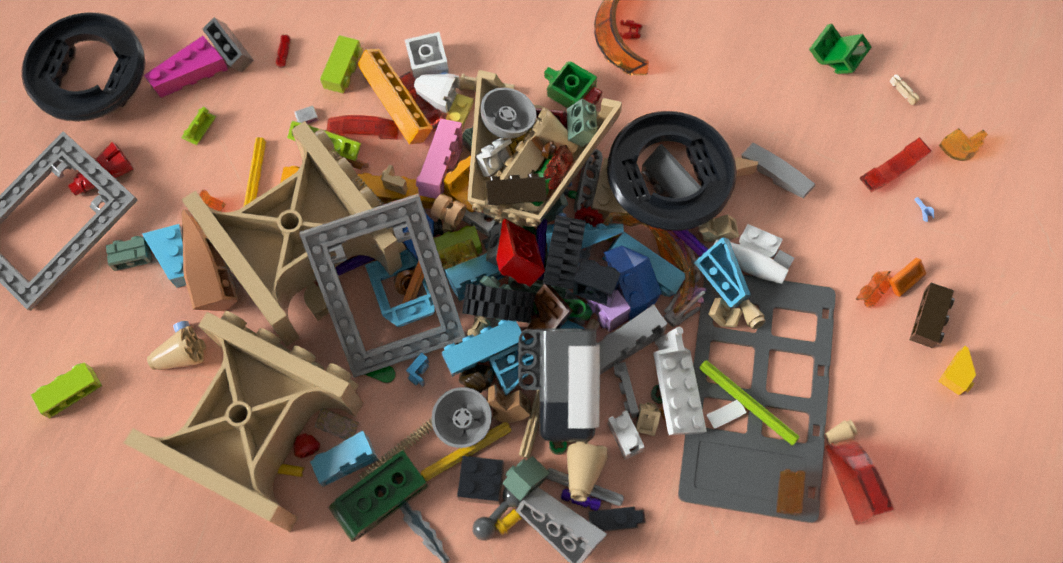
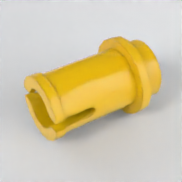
M512 509L504 518L496 521V529L502 535L504 533L507 534L508 530L522 518Z

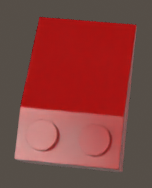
M505 218L502 221L496 257L498 269L504 276H509L518 283H523L530 287L545 272L535 234Z

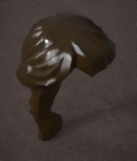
M477 363V366L459 375V383L463 384L466 388L481 393L491 387L495 372L491 366L478 365Z

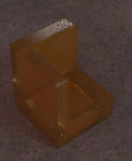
M203 189L199 194L204 203L210 208L221 212L225 207L223 201L210 196L207 190Z

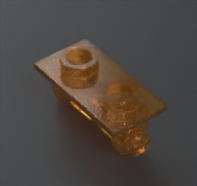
M891 271L876 272L871 277L872 280L869 284L861 288L856 300H864V305L868 308L875 306L882 297L878 290L885 294L891 287L889 282L892 278L889 276Z

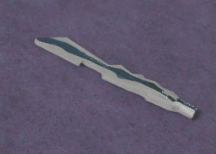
M382 489V490H381V492L384 494V496H385V494H386V492H387V489ZM409 503L402 506L400 510L404 514L403 520L417 535L422 537L424 540L422 543L433 555L437 556L442 563H448L450 558L443 550L442 541L437 539L436 531L430 528V523L422 519L421 511L412 510Z

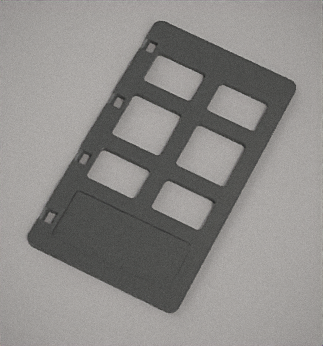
M743 275L751 294L746 300H750L751 303L758 306L759 310L765 315L764 319L766 320L764 325L757 328V332L751 333L713 326V319L709 315L710 308L715 298L722 297L704 276L703 288L707 290L702 296L704 303H701L693 364L702 411L704 398L732 402L736 400L718 384L708 383L706 380L707 375L699 369L701 364L709 359L710 343L714 341L752 347L755 353L751 388L742 389L763 407L807 413L809 415L808 435L806 443L796 442L794 445H790L786 440L764 437L761 433L763 421L751 411L748 412L747 431L744 434L706 428L707 432L703 434H686L678 497L685 503L813 523L819 517L835 291L830 287L784 281L783 284L756 276ZM773 309L815 314L817 316L815 341L773 336L771 334ZM823 309L829 310L828 319L822 318ZM769 351L806 355L814 359L810 398L766 391ZM818 366L824 367V377L817 376ZM813 425L820 426L819 437L813 436ZM808 487L815 488L814 499L808 498Z

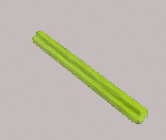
M705 360L701 364L699 369L790 445H794L799 440V435L709 361Z

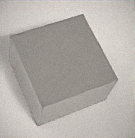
M779 249L773 260L789 269L794 257Z

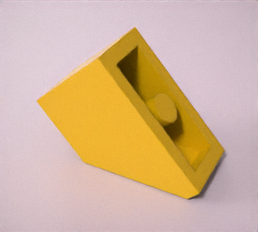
M964 346L956 353L938 382L957 395L962 394L964 391L969 392L975 384L972 380L976 373L967 346Z

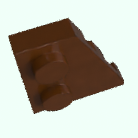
M544 284L534 297L536 307L539 310L540 320L544 321L546 328H560L573 312L551 285Z

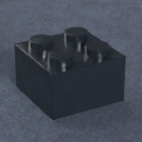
M582 259L574 278L573 294L611 307L619 287L621 273L613 267L601 266L594 260Z
M463 456L457 493L458 500L500 505L504 461Z

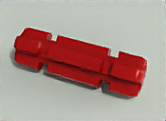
M282 34L277 52L278 57H276L275 62L278 67L286 66L289 52L288 45H290L291 41L289 35Z

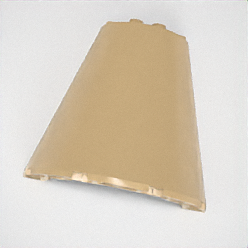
M479 70L477 74L467 201L472 205L473 210L493 217L494 221L501 223L506 218L522 228L523 226L537 227L619 118L622 102L603 98L601 111H596L597 132L591 141L583 147L578 145L577 150L572 156L556 152L558 156L562 157L563 163L557 174V185L554 189L550 188L547 194V201H544L540 206H534L530 202L485 206L483 182L488 181V177L494 176L495 173L484 177L475 156L482 152V148L493 145L492 142L501 137L491 133L484 125L481 117V103L483 97L489 91L496 88H506V85L499 79L497 74ZM533 104L535 108H544L542 106ZM526 133L511 139L512 143L506 146L509 156L514 155L516 152L515 147L519 142L525 141ZM546 157L544 158V160L542 161L537 170L541 169Z

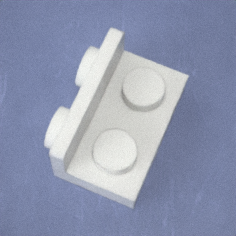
M496 139L492 142L493 145L482 148V152L475 156L484 177L492 175L505 166L503 163L509 157L506 146L512 143L511 139Z

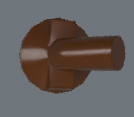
M534 136L531 139L534 145L542 152L541 156L546 157L548 160L555 156L557 146L554 145V141L547 142L544 145L538 136Z

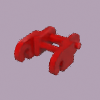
M633 20L620 21L622 26L629 27V31L624 32L623 35L619 32V38L631 40V38L639 39L641 37V34H639V29L643 27L641 24L634 23Z

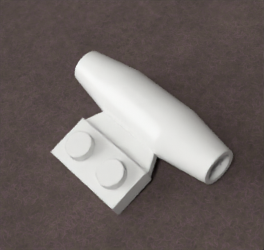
M747 224L740 237V244L730 242L741 270L758 278L783 284L789 270L771 259L776 255L783 239Z

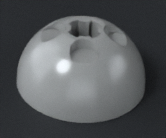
M511 88L493 89L483 97L481 103V117L484 125L491 133L501 138L512 139L524 135L531 129L536 120V110L531 100L523 93Z
M460 387L445 392L437 400L431 419L434 432L442 442L456 448H467L477 444L486 436L490 429L492 414L490 406L483 395L476 390Z

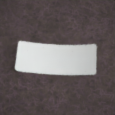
M735 400L707 414V417L712 426L717 428L742 416L746 411L742 404Z

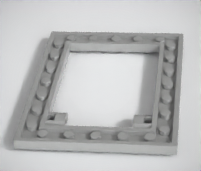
M64 131L0 195L1 224L51 172L61 179L65 176L63 174L65 169L78 170L99 190L98 193L100 195L96 196L89 206L96 214L30 282L0 253V283L30 311L138 201L133 194ZM104 202L105 205L100 209L99 205Z
M419 194L300 232V237L353 377L419 356L421 353L425 354L452 343L461 342L465 338ZM393 227L398 243L409 239L413 241L441 326L366 351L334 264L347 260L342 243L373 231ZM408 227L409 232L403 233L402 228ZM335 250L336 256L331 257L330 252Z

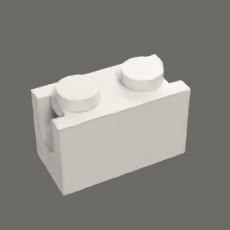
M627 410L622 412V415L617 418L613 416L608 418L607 424L624 460L643 452L645 446Z

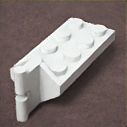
M677 327L655 340L659 350L653 353L668 434H703L707 431L691 352L684 347L682 339L683 329Z

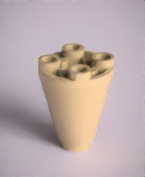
M544 107L538 116L539 118H536L531 127L532 129L526 133L524 140H531L534 136H538L544 145L547 142L554 141V145L557 146V153L572 156L577 150L578 145L568 140V130L551 111Z
M187 326L178 330L151 352L147 357V362L153 370L196 365L204 361L203 350L206 349V345L202 339L197 337L194 329L191 326Z
M588 441L576 442L568 446L569 492L572 499L586 501L587 497L590 496L608 458L606 447L588 444Z

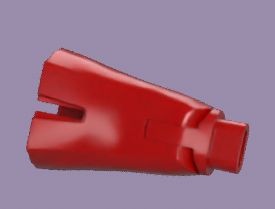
M111 142L95 159L114 178L134 170L131 163L114 142ZM80 172L73 178L74 181L68 185L75 196L96 188Z

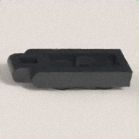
M635 507L588 511L589 522L603 532L638 528V524L646 523L644 510H636Z

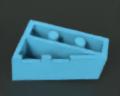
M534 337L531 338V339H529V340H527V341H525V343H526V344H531V343H533ZM519 344L489 358L488 361L506 396L519 384ZM531 354L523 355L524 363L531 364L534 362V357ZM525 374L522 377V380H524L529 374Z
M362 430L327 452L316 455L315 459L311 460L310 463L319 484L324 487L378 461V457L369 437Z

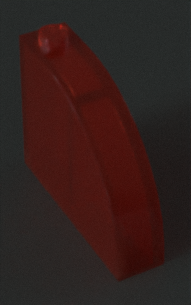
M845 439L825 446L855 525L874 520L894 510L878 470L866 451L856 441Z

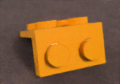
M469 156L466 160H461L453 172L450 171L444 177V191L456 201L466 205V209L469 212H474L475 210L472 209V205L467 201L471 156Z

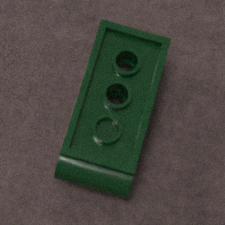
M401 450L336 498L328 508L351 542H354L428 488L429 485L406 453ZM398 477H404L401 484H395V480ZM387 489L385 496L378 497L380 490Z

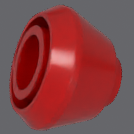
M303 433L297 436L294 442V456L299 459L307 458L318 452L321 444L313 435Z

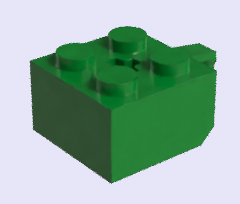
M567 61L561 70L556 71L547 67L544 71V78L549 80L547 96L567 109L579 100L584 99L593 87L597 88V76L571 61Z

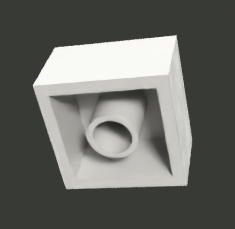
M440 32L405 40L414 80L424 74H441L443 71L449 73Z

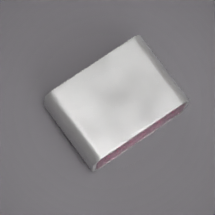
M314 106L294 112L297 122L303 123L305 121L307 124L318 121Z

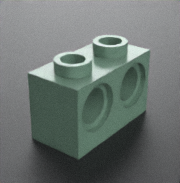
M581 99L567 109L569 141L581 147L591 141L597 132L596 105Z

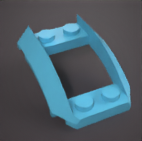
M407 250L400 253L402 267L392 275L388 274L379 261L365 265L382 316L397 327L426 318L435 312L425 277L422 283L427 295L392 308L390 307L381 281L395 276L400 271L416 268L418 260Z

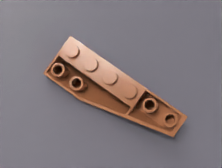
M182 210L183 271L192 308L194 310L226 311L239 301L230 269L190 211Z

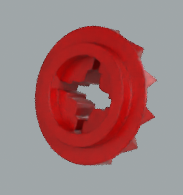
M582 206L580 210L577 209L574 219L586 221L585 223H589L593 227L604 223L603 214L598 213V209L592 210L590 206L588 208Z

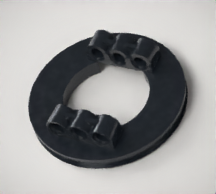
M77 13L55 21L35 37L23 59L21 69L22 82L31 100L48 115L66 121L93 120L126 105L142 80L145 70V54L141 42L125 22L104 13ZM83 41H99L112 48L118 59L104 90L99 85L83 91H68L60 88L62 78L67 74L69 64L75 58V44Z
M678 111L652 112L628 123L616 136L607 162L608 182L614 197L622 208L638 221L662 230H688L711 221L726 206L736 183L737 170L735 158L724 137L706 121L691 114ZM663 141L678 142L686 145L687 156L691 164H693V169L698 180H700L701 188L696 193L684 198H668L655 192L650 195L637 165L640 154L647 147Z

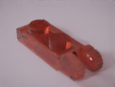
M562 145L558 148L543 173L545 179L551 178L548 183L550 189L559 187L562 178L574 161L567 145Z

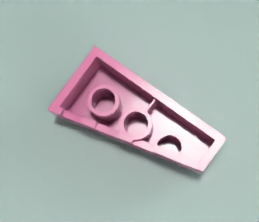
M440 119L422 171L416 179L419 195L437 199L440 194L444 193V177L448 172L454 171L463 151L461 122Z

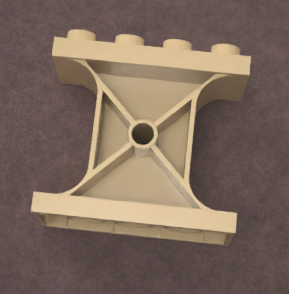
M305 121L292 129L303 160L299 170L246 206L234 212H219L207 206L196 191L181 199L286 347L300 338L288 317L290 301L295 294L317 280L300 237V232L380 206L378 200L367 186L360 190L354 180L357 175L350 163L344 157L337 160L331 151L335 147L326 132L320 129L314 133ZM393 227L373 231L342 243L347 259L356 255L370 256L379 261L389 275H392L402 267L400 253L405 250V246L402 242L398 243ZM335 250L330 252L331 257L336 256ZM342 262L336 263L334 266L336 267Z
M225 311L221 318L206 312L198 326L223 349L224 358L220 369L186 424L175 434L167 437H151L133 428L124 444L290 532L298 517L282 508L275 499L273 482L278 469L293 447L296 437L300 435L305 424L314 413L322 409L337 408L356 417L363 405L362 400L356 393L359 385L350 379L352 375L345 369L330 363L326 371H324L325 368L315 362L316 356L296 345L290 351L280 344L281 339L273 333L260 328L256 334L251 329L245 327L247 324L245 320L229 311Z

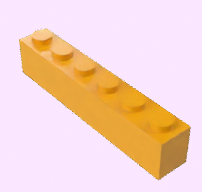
M365 49L357 64L409 145L424 143L433 129L382 51L380 49Z

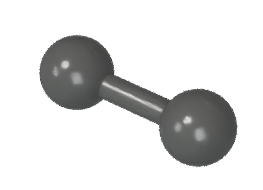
M505 488L502 494L503 502L490 517H480L474 522L472 528L474 536L482 541L491 539L496 532L495 522L509 507H518L522 500L520 501Z

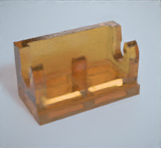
M785 469L780 472L776 513L798 516L802 513L805 471L791 472L790 469Z

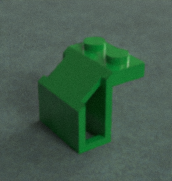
M828 24L809 50L818 63L831 66L835 69L834 72L836 74L853 73L872 46L864 34L841 37L834 25Z

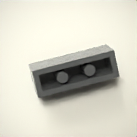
M214 17L202 28L230 67L243 72L254 61L224 22Z

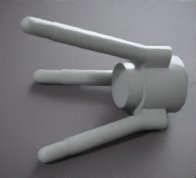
M681 284L669 306L664 310L666 313L664 316L665 320L673 327L679 326L684 320L701 309L697 307L686 315L683 314L705 294V291L699 293L683 309L680 310L677 307L673 309L675 302L685 287V284Z

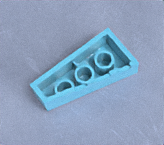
M625 232L621 233L613 241L608 250L622 245L649 257L661 290V295L671 297L676 294L687 274Z
M501 320L498 322L499 325L494 328L488 326L480 331L481 334L475 337L472 334L463 338V342L460 344L452 343L444 347L445 351H442V356L451 375L455 376L477 366L479 361L485 363L489 361V358L495 356L496 353L499 354L518 345L521 330L517 321Z

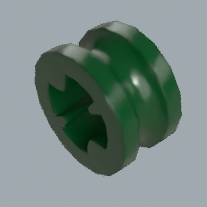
M658 384L653 387L651 398L655 403L662 404L660 396L659 398L655 396L657 390H660Z
M554 441L549 442V448L553 454L561 455L567 449V442H562L564 447L557 450L554 449Z

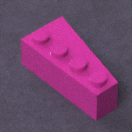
M201 36L146 73L144 77L160 98L181 90L183 86L188 84L194 85L202 78H210L215 76L214 73L219 71L225 72L229 69L219 53L204 36Z

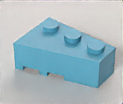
M177 224L142 233L168 279L177 288L185 286L182 227Z
M721 238L694 262L731 308L738 307L751 296L728 238Z
M487 253L445 269L448 283L459 302L464 300L466 284L484 286L480 282L484 276L489 278L493 276L497 280L506 277L500 273L497 266L486 261Z

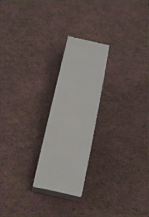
M752 143L742 154V159L758 161V172L772 178L774 184L803 199L815 187V183L796 168L755 143Z

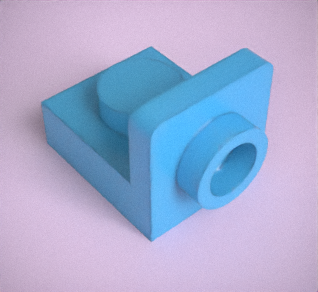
M423 353L406 370L409 376L408 380L414 385L420 384L422 387L425 385V382L419 374H423L429 367L428 357Z

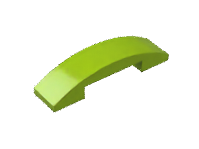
M291 122L287 136L288 139L295 141L292 129L301 124L300 122ZM308 125L314 133L320 130L319 128ZM325 131L331 139L335 151L338 152L337 154L354 161L357 160L361 143Z

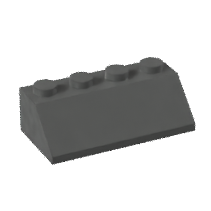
M662 143L642 165L641 174L644 180L649 181L653 185L655 192L664 197L684 198L696 193L701 188Z

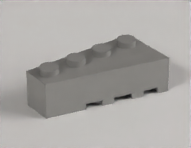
M655 305L646 309L615 332L609 333L599 342L600 375L614 367V364L622 362L664 335L667 322Z
M539 487L535 488L525 497L516 509V512L569 563H583L607 535Z

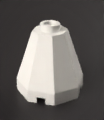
M424 74L417 78L414 83V88H416L418 95L440 112L446 114L450 110L457 94L456 88L460 87L459 76L454 74Z

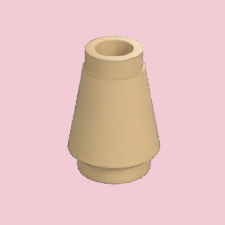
M745 300L739 305L748 327L757 329L764 325L766 322L764 319L765 315L750 300Z
M844 420L825 433L828 442L833 444L854 439L858 432L851 420Z

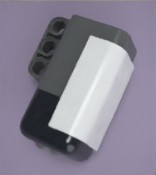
M525 329L519 335L518 381L523 389L540 390L539 432L541 437L546 441L554 442L590 441L595 436V428L599 427L600 345L596 343V329ZM525 333L532 334L534 337L533 343L526 344L523 341V335ZM531 354L534 357V362L531 364L524 363L523 355ZM525 374H530L534 382L529 385L525 384L522 377Z

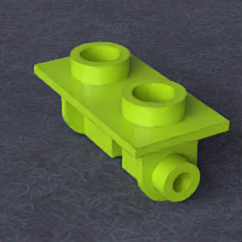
M205 107L198 110L199 112L187 130H184L182 139L195 145L200 142L216 116L208 113L209 110Z

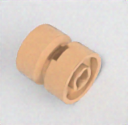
M442 193L435 200L431 209V215L440 220L445 219L446 223L456 227L463 219L467 207L459 201L453 202V198Z

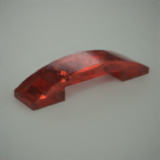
M409 71L399 78L433 129L431 131L434 132L437 130L440 119L446 120V118L439 109H436L416 93V88H414L416 79Z
M344 115L329 118L327 123V131L342 136L345 134L379 136L380 139L398 140V126L394 120L366 115Z
M919 137L907 145L901 152L879 167H874L859 179L870 192H874L908 171L930 154L932 150Z

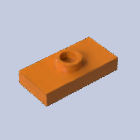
M915 258L889 280L896 296H902L927 274L922 260Z

